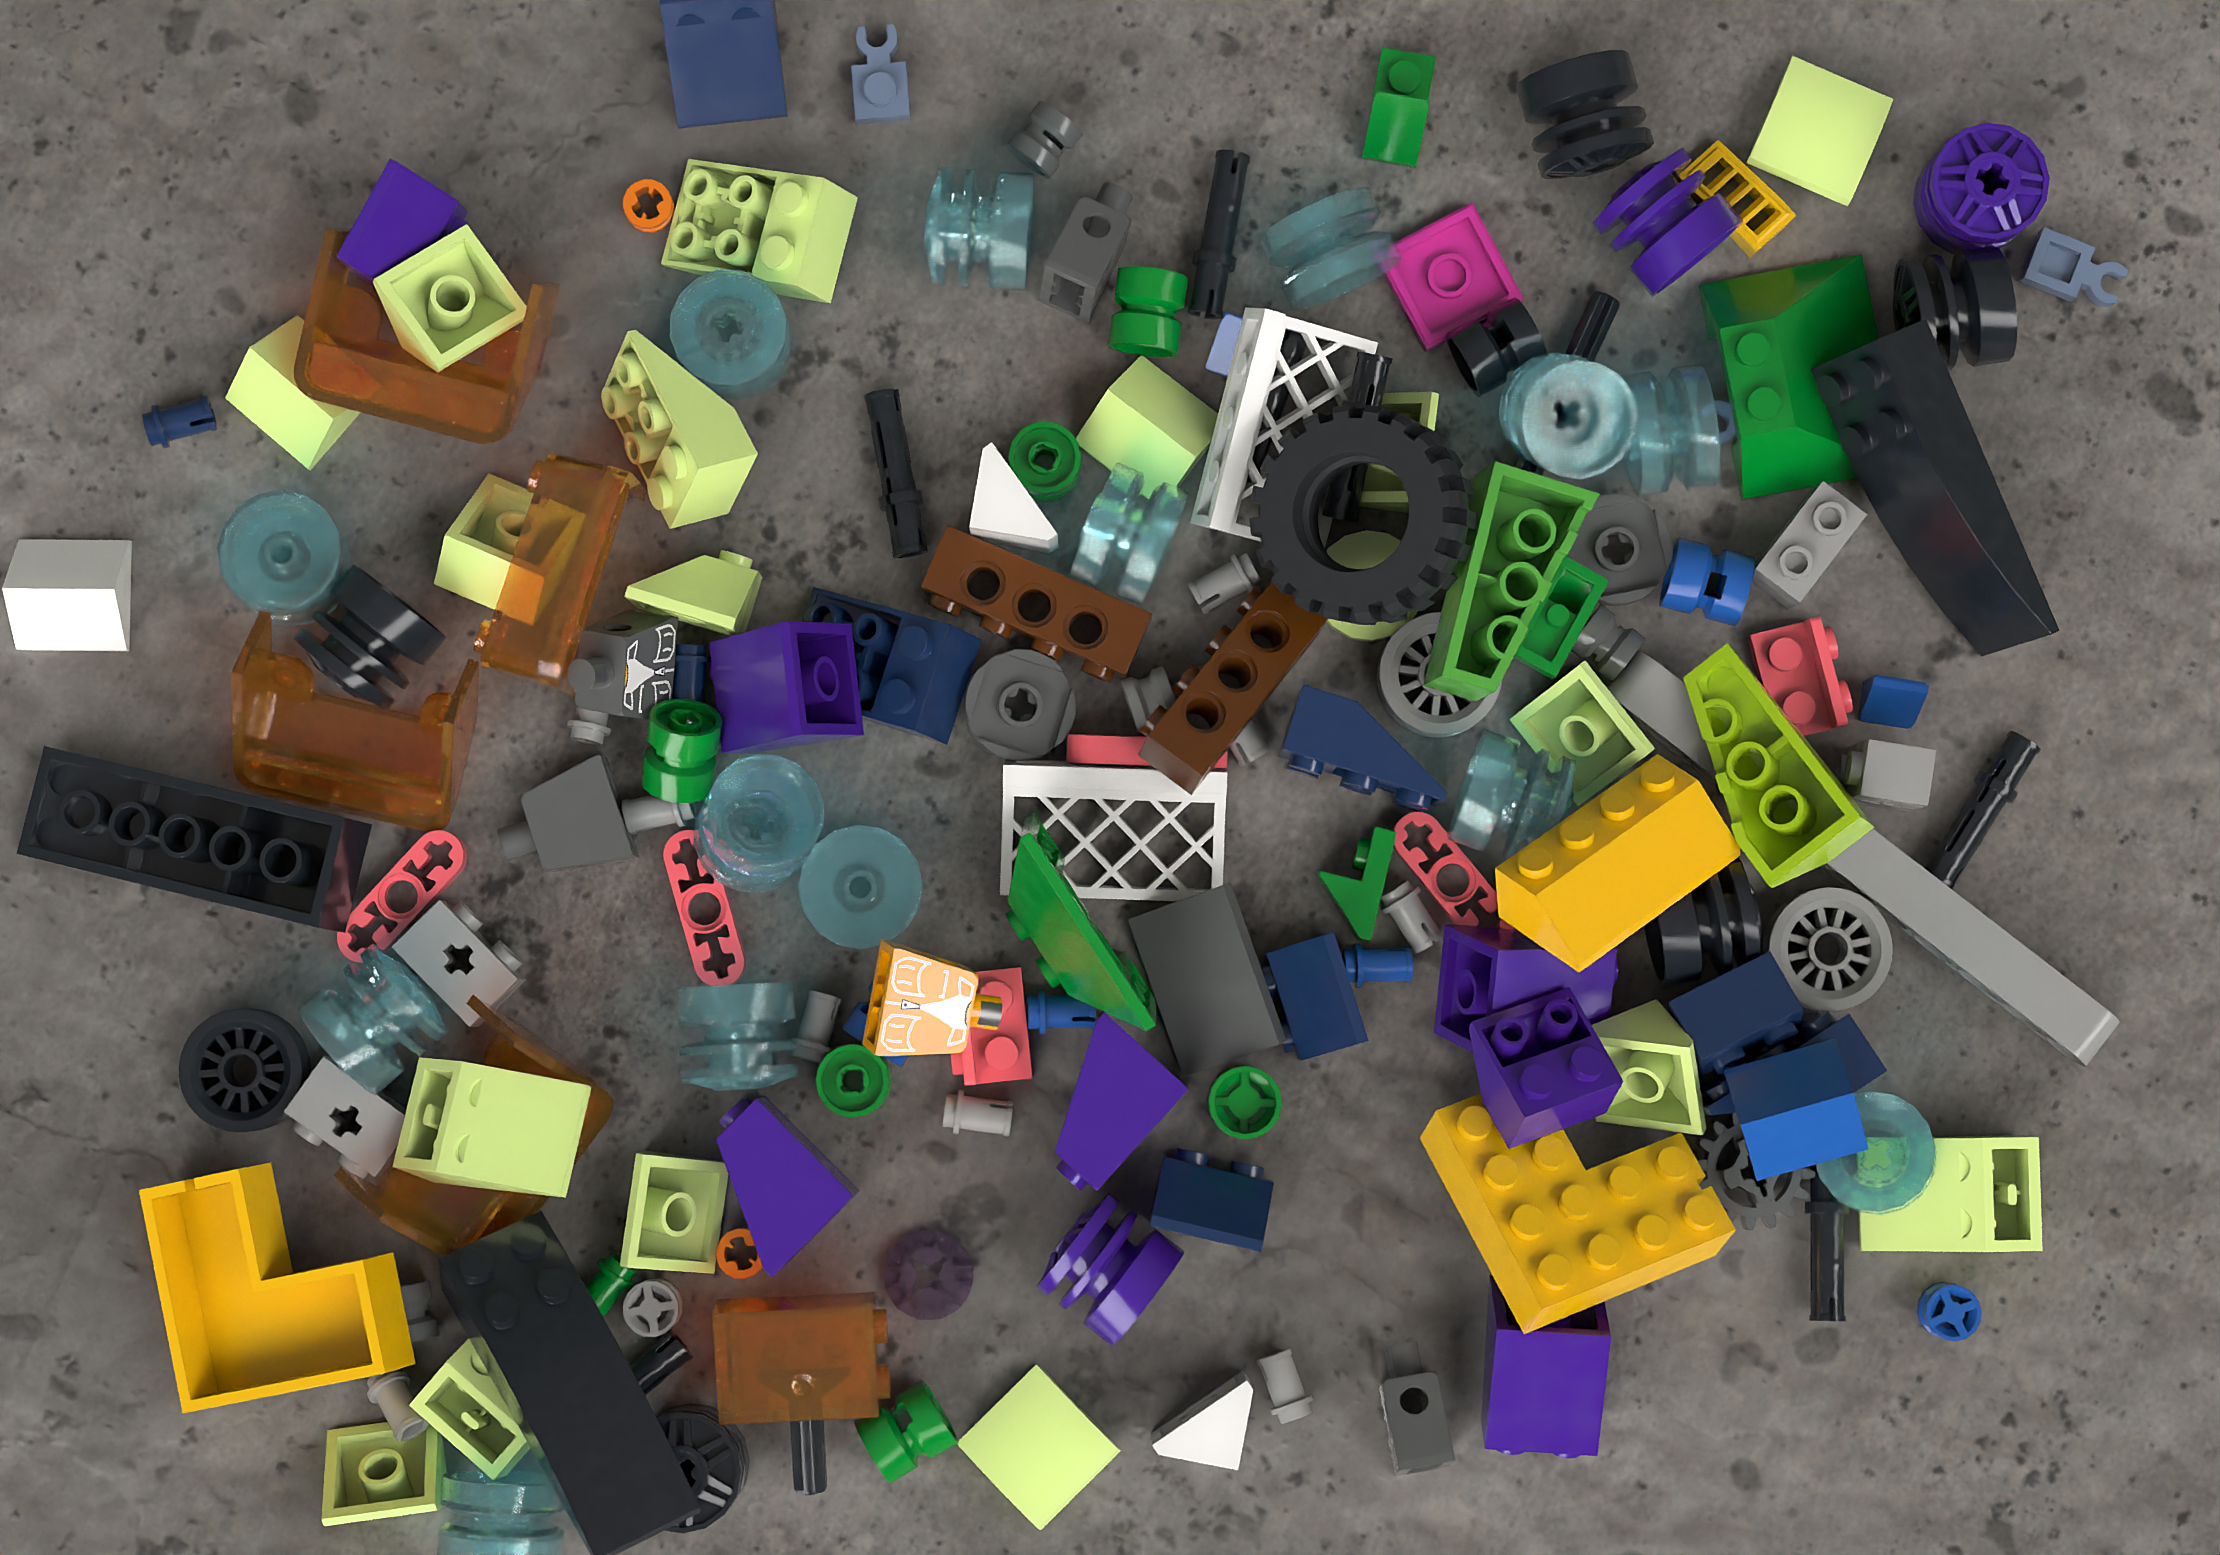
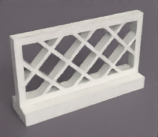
M1245 308L1190 523L1261 542L1260 538L1251 536L1249 526L1236 523L1241 500L1252 494L1253 485L1263 488L1268 475L1265 473L1261 476L1252 460L1255 446L1271 437L1280 454L1283 450L1278 443V440L1282 437L1281 429L1300 417L1305 419L1313 415V409L1332 397L1336 399L1339 406H1342L1343 400H1349L1355 367L1351 375L1338 382L1325 356L1341 346L1375 354L1378 342L1294 319L1273 310ZM1285 329L1301 333L1311 352V355L1290 368L1280 352ZM1316 338L1329 341L1330 343L1321 348ZM1317 363L1329 388L1307 402L1294 376ZM1275 368H1277L1280 374L1273 378ZM1285 383L1298 408L1275 422L1266 406L1268 395L1271 390ZM1349 387L1348 395L1346 397L1343 390ZM1263 421L1266 428L1259 432ZM1249 475L1252 482L1246 485L1247 477ZM1329 487L1321 501L1318 515L1319 534L1324 548L1333 519L1332 517L1322 515L1323 510H1325Z
M1005 760L1003 764L1000 895L1009 896L1012 881V861L1016 858L1018 846L1013 850V829L1020 836L1023 829L1014 818V796L1038 797L1053 813L1043 822L1044 827L1047 829L1059 819L1080 841L1064 856V866L1085 847L1106 869L1091 885H1077L1063 870L1064 876L1079 898L1180 901L1210 890L1187 888L1173 873L1195 851L1212 867L1211 889L1223 885L1227 768H1213L1195 792L1190 795L1156 768L1149 765L1072 763L1056 760ZM1048 797L1069 799L1058 808ZM1078 799H1094L1108 814L1087 836H1084L1063 814ZM1104 799L1124 801L1113 810ZM1135 800L1150 801L1164 816L1142 838L1119 816ZM1160 801L1180 803L1169 812ZM1191 802L1214 803L1213 825L1197 840L1175 818ZM1112 821H1115L1135 844L1112 865L1096 849L1091 841ZM1170 823L1191 846L1167 867L1146 843ZM1213 836L1211 857L1202 845ZM1140 849L1162 871L1146 887L1131 886L1117 871ZM1113 876L1121 886H1106L1102 884ZM1168 878L1177 888L1158 886Z

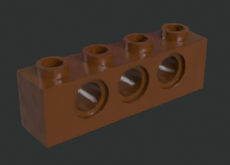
M948 525L921 584L922 591L931 595L928 605L955 617L959 616L961 609L982 617L979 627L1006 639L1010 638L1012 631L1033 640L1029 647L1030 649L1056 661L1061 660L1063 653L1084 662L1080 669L1082 672L1107 683L1112 682L1114 675L1122 679L1127 677L1152 620V613ZM989 572L998 578L1000 587L994 597L988 600H978L968 592L969 581L977 573ZM1030 594H1040L1046 597L1051 604L1050 613L1044 620L1039 622L1025 620L1019 613V605L1023 598ZM1080 616H1091L1102 627L1100 637L1091 644H1080L1069 633L1072 622Z
M1272 582L1265 591L1258 585L1251 590L1237 610L1243 616L1233 630L1227 625H1223L1205 649V652L1212 657L1201 670L1193 664L1189 667L1173 689V692L1179 698L1169 710L1159 705L1140 730L1147 738L1138 755L1190 795L1195 792L1310 647L1328 618H1324L1322 615L1308 612L1294 604L1295 598L1291 595L1282 594ZM1260 634L1270 640L1273 648L1264 649L1253 642L1251 635ZM1230 674L1240 682L1242 688L1232 689L1225 686L1218 675ZM1198 714L1208 722L1210 729L1201 730L1193 727L1188 722L1186 715Z

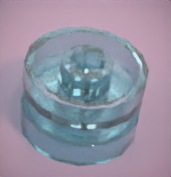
M1357 187L1324 198L1287 216L1260 235L1259 242L1270 266L1286 268L1294 266L1280 281V288L1291 311L1312 308L1338 298L1375 280L1400 263L1402 257L1390 232H1367L1375 225L1381 214L1370 187Z
M1700 364L1672 368L1665 379L1664 391L1661 383L1651 371L1622 375L1619 379L1618 387L1620 436L1628 477L1636 496L1640 497L1667 492L1673 481L1674 471L1678 480L1687 490L1715 486L1719 481L1720 475L1719 430L1715 403L1705 369Z
M1117 462L1102 493L1097 494L1079 537L1081 544L1070 576L1097 586L1105 581L1116 557L1120 558L1123 562L1115 581L1116 594L1143 606L1170 546L1190 492L1162 482L1153 490L1144 511L1137 509L1145 487L1144 475L1140 471Z
M285 490L261 493L239 505L223 525L217 546L220 572L231 591L248 609L263 620L288 627L315 622L311 616L316 610L327 614L334 611L339 603L335 600L331 591L353 565L351 546L327 510L308 496ZM292 552V557H291V559L288 561V559H289V553Z
M855 825L835 830L813 846L800 867L797 894L802 914L817 934L837 946L866 949L880 945L881 939L891 941L908 928L920 907L923 882L918 861L902 840L882 828ZM862 876L864 881L870 882L871 891L865 895V898H856L851 894L849 885L853 878Z
M461 1470L446 1472L442 1475L440 1504L453 1513L469 1517L453 1518L439 1526L437 1555H563L564 1530L552 1522L538 1520L539 1518L556 1516L565 1510L545 1473L510 1471L507 1476L492 1480L482 1470Z

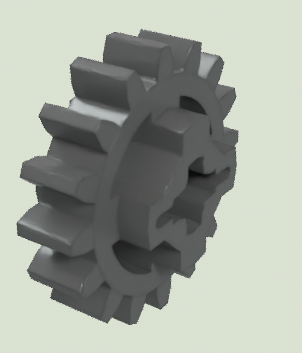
M1729 1113L1730 1125L1727 1127L1713 1120L1709 1123V1126L1715 1137L1711 1141L1697 1138L1695 1142L1700 1149L1705 1151L1704 1159H1697L1706 1175L1699 1184L1701 1189L1712 1186L1731 1222L1736 1219L1737 1215H1741L1742 1227L1746 1230L1754 1229L1757 1217H1761L1766 1227H1776L1775 1213L1778 1211L1787 1217H1794L1796 1212L1790 1201L1794 1197L1808 1200L1810 1194L1800 1187L1801 1179L1814 1178L1815 1171L1801 1168L1788 1172L1786 1183L1781 1192L1776 1196L1773 1187L1779 1175L1758 1180L1756 1184L1753 1179L1741 1176L1740 1169L1748 1166L1747 1156L1749 1154L1737 1114ZM1729 1141L1732 1151L1725 1165L1716 1168L1720 1151ZM1737 1187L1745 1191L1752 1207L1735 1203L1723 1190Z

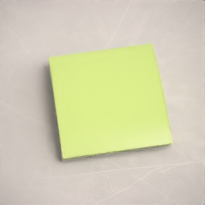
M1792 56L1746 163L1848 206L1865 171L1894 99Z
M1037 1364L957 1444L992 1483L1039 1530H1042L1121 1451L1087 1413L1080 1409L1046 1371Z

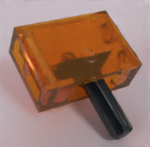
M875 1292L717 1299L712 1315L719 1425L790 1421L793 1488L796 1493L815 1495L824 1492L827 1488L824 1420L879 1417L881 1399L891 1398L889 1364L879 1365L878 1344L888 1343L886 1309H876Z

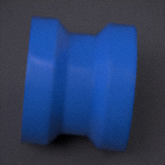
M1947 1282L1932 1284L1925 1289L1918 1299L1916 1310L1919 1322L1927 1332L1950 1341L1963 1340L1972 1335L1980 1324L1982 1314L1979 1300L1973 1292L1963 1286ZM1940 1300H1942V1302H1943V1307L1941 1308V1313L1935 1315L1936 1313L1939 1312V1308H1940V1306L1942 1305V1303H1941Z

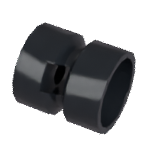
M1516 297L1488 311L1485 323L1481 324L1473 319L1446 333V340L1452 357L1464 380L1478 397L1505 384L1508 372L1513 371L1518 375H1522L1547 362L1549 359L1547 349L1536 324L1525 306ZM1504 343L1506 348L1500 350L1498 345Z

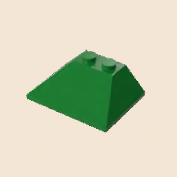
M1862 254L1700 284L1698 288L1709 340L1717 339L1737 436V442L1730 448L1741 501L1812 488L1822 481L1827 484L1858 479L1847 454L1842 449L1840 437L1828 409L1819 395L1818 386L1810 369L1879 339Z
M1035 812L1025 818L1007 901L1012 908L1005 913L1010 925L1022 941L1031 937L1042 956L1036 959V963L1053 988L1061 983L1069 996L1145 1031L1151 1029L1156 1025V998L1128 953L1124 951L1118 956L1115 954L1064 876L1065 857Z

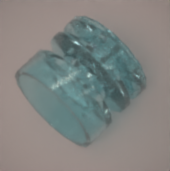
M938 167L936 182L927 201L924 247L930 266L931 284L946 285L949 260L958 261L959 286L968 287L974 263L982 262L986 263L989 288L1026 291L1032 229L1033 173L997 171L989 196L979 195L975 169H966L963 194L954 193L953 168Z
M716 270L697 277L680 293L671 312L670 339L678 360L684 369L722 399H750L768 392L784 377L793 357L794 334L779 297L762 279L742 270ZM736 319L740 330L743 331L742 334H732L729 342H724L717 330L718 327H728L730 320Z
M1558 352L1531 358L1514 371L1502 391L1499 409L1503 435L1517 455L1557 476L1584 479L1602 474L1619 462L1634 440L1638 417L1633 393L1619 374L1601 363L1587 360L1577 355ZM1557 402L1565 404L1563 410L1568 417L1563 423L1556 420L1558 415L1553 410Z
M1484 730L1465 775L1449 825L1447 840L1483 851L1489 844L1495 830L1505 833L1502 859L1507 860L1518 852L1522 840H1526L1530 844L1568 817L1574 797L1573 779L1576 770V760L1565 756L1560 757L1551 778H1549L1545 774L1550 751L1540 749L1534 756L1529 768L1525 770L1518 767L1520 741Z
M754 754L734 761L717 776L694 822L693 844L701 865L717 882L738 892L762 893L782 886L799 871L818 840L824 826V801L816 782L800 765L779 755ZM748 824L758 826L757 835L760 836L759 840L750 838L751 832L750 828L747 827Z
M372 944L360 956L373 977L351 962L343 969L347 981L354 991L350 997L340 989L327 983L302 1004L298 1011L310 1032L335 1062L366 1091L376 1096L405 1070L402 1059L394 1047L398 1042L421 1056L429 1047L417 1026L436 1041L448 1033L450 1028L437 1009L435 999L424 984L403 963L394 960L381 948Z
M794 982L676 988L678 1025L704 1029V1040L679 1047V1055H705L706 1067L680 1070L681 1084H694L712 1089V1091L768 1088V1086L786 1079L799 1077L798 1063L773 1064L772 1051L797 1049L796 1040L772 1037L771 1025L796 1019Z
M1873 1091L1856 1094L1855 1099L1867 1143L1869 1142L1875 1147L1883 1141L1887 1143L1890 1147L1887 1149L1886 1155L1891 1162L1886 1168L1875 1164L1870 1169H1867L1862 1165L1867 1157L1861 1151L1816 1164L1819 1178L1839 1202L1859 1213L1882 1216L1904 1210L1923 1196L1934 1177L1937 1151L1930 1126L1915 1106L1894 1094Z

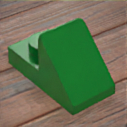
M1382 47L1362 159L1416 168L1430 103L1428 99L1436 60L1435 56Z
M1564 556L1551 581L1553 584L1544 601L1536 609L1527 626L1529 629L1513 658L1552 680L1556 678L1609 580Z
M1374 827L1371 829L1369 838L1359 837L1352 864V869L1361 871L1359 880L1323 871L1315 873L1357 940L1371 941L1397 834L1395 831Z

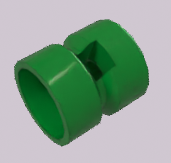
M1125 266L1118 268L1114 301L1122 307V310L1112 314L1108 347L1122 353L1142 355L1144 357L1173 358L1178 356L1182 323L1174 318V313L1184 308L1188 277L1174 271L1153 267Z
M1048 421L1031 423L1020 430L1011 442L1008 456L1010 468L1034 501L1046 504L1060 501L1071 494L1079 482L1082 467L1079 444L1069 430L1060 424Z
M669 699L661 701L652 707L649 714L646 741L651 745L647 747L644 754L641 782L646 791L659 799L674 803H693L703 800L711 794L717 764L715 755L719 748L722 728L720 713L707 704L690 699Z
M862 1044L840 1046L828 1053L819 1065L816 1076L818 1095L825 1106L837 1115L851 1118L870 1114L881 1107L891 1094L893 1084L891 1065L883 1056L874 1055Z
M1240 1065L1229 1067L1217 1075L1209 1087L1207 1105L1209 1115L1219 1129L1231 1137L1245 1140L1260 1137L1271 1130L1279 1119L1282 1100L1280 1089L1270 1075L1259 1068Z
M923 1380L895 1396V1406L892 1408L880 1404L854 1420L857 1432L868 1453L890 1484L918 1467V1457L921 1455L933 1459L959 1443L944 1410Z

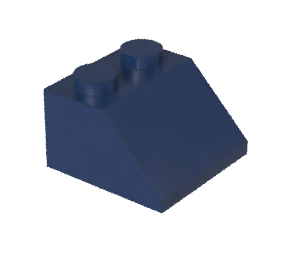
M1334 932L1264 954L1267 965L1261 967L1271 998L1278 997L1284 1019L1279 1021L1287 1042L1282 1043L1285 1053L1295 1050L1297 1059L1302 1061L1369 1041Z
M1771 951L1669 1001V1014L1693 1040L1697 1070L1701 1076L1714 1069L1717 1074H1722L1726 1069L1740 1066L1746 1061L1747 1053L1765 1044L1769 1049H1772L1779 1044L1787 1043L1798 1034L1797 1028L1803 1024V1007Z
M1177 1148L1175 1158L1163 1155L1148 1220L1149 1226L1258 1252L1262 1251L1274 1186L1272 1180L1262 1178L1263 1167L1232 1160L1230 1170L1208 1166L1210 1155Z

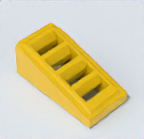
M1717 140L1682 171L1676 179L1681 182L1700 169L1705 173L1718 161L1721 163L1725 170L1707 186L1701 184L1692 196L1698 203H1701L1707 198L1714 196L1720 188L1730 179L1734 178L1740 186L1725 198L1727 202L1733 207L1747 193L1755 200L1739 215L1743 222L1729 235L1751 259L1797 215L1771 188ZM1763 209L1769 218L1753 232L1746 224Z

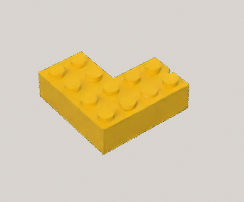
M1480 1093L1436 1110L1420 1137L1523 1334L1716 1256L1736 1231L1712 1186L1701 1189L1699 1184L1706 1175L1682 1133L1585 1170L1564 1129L1508 1149L1484 1106Z
M271 1162L139 1190L182 1413L385 1374L416 1364L394 1253L391 1252L293 1273Z

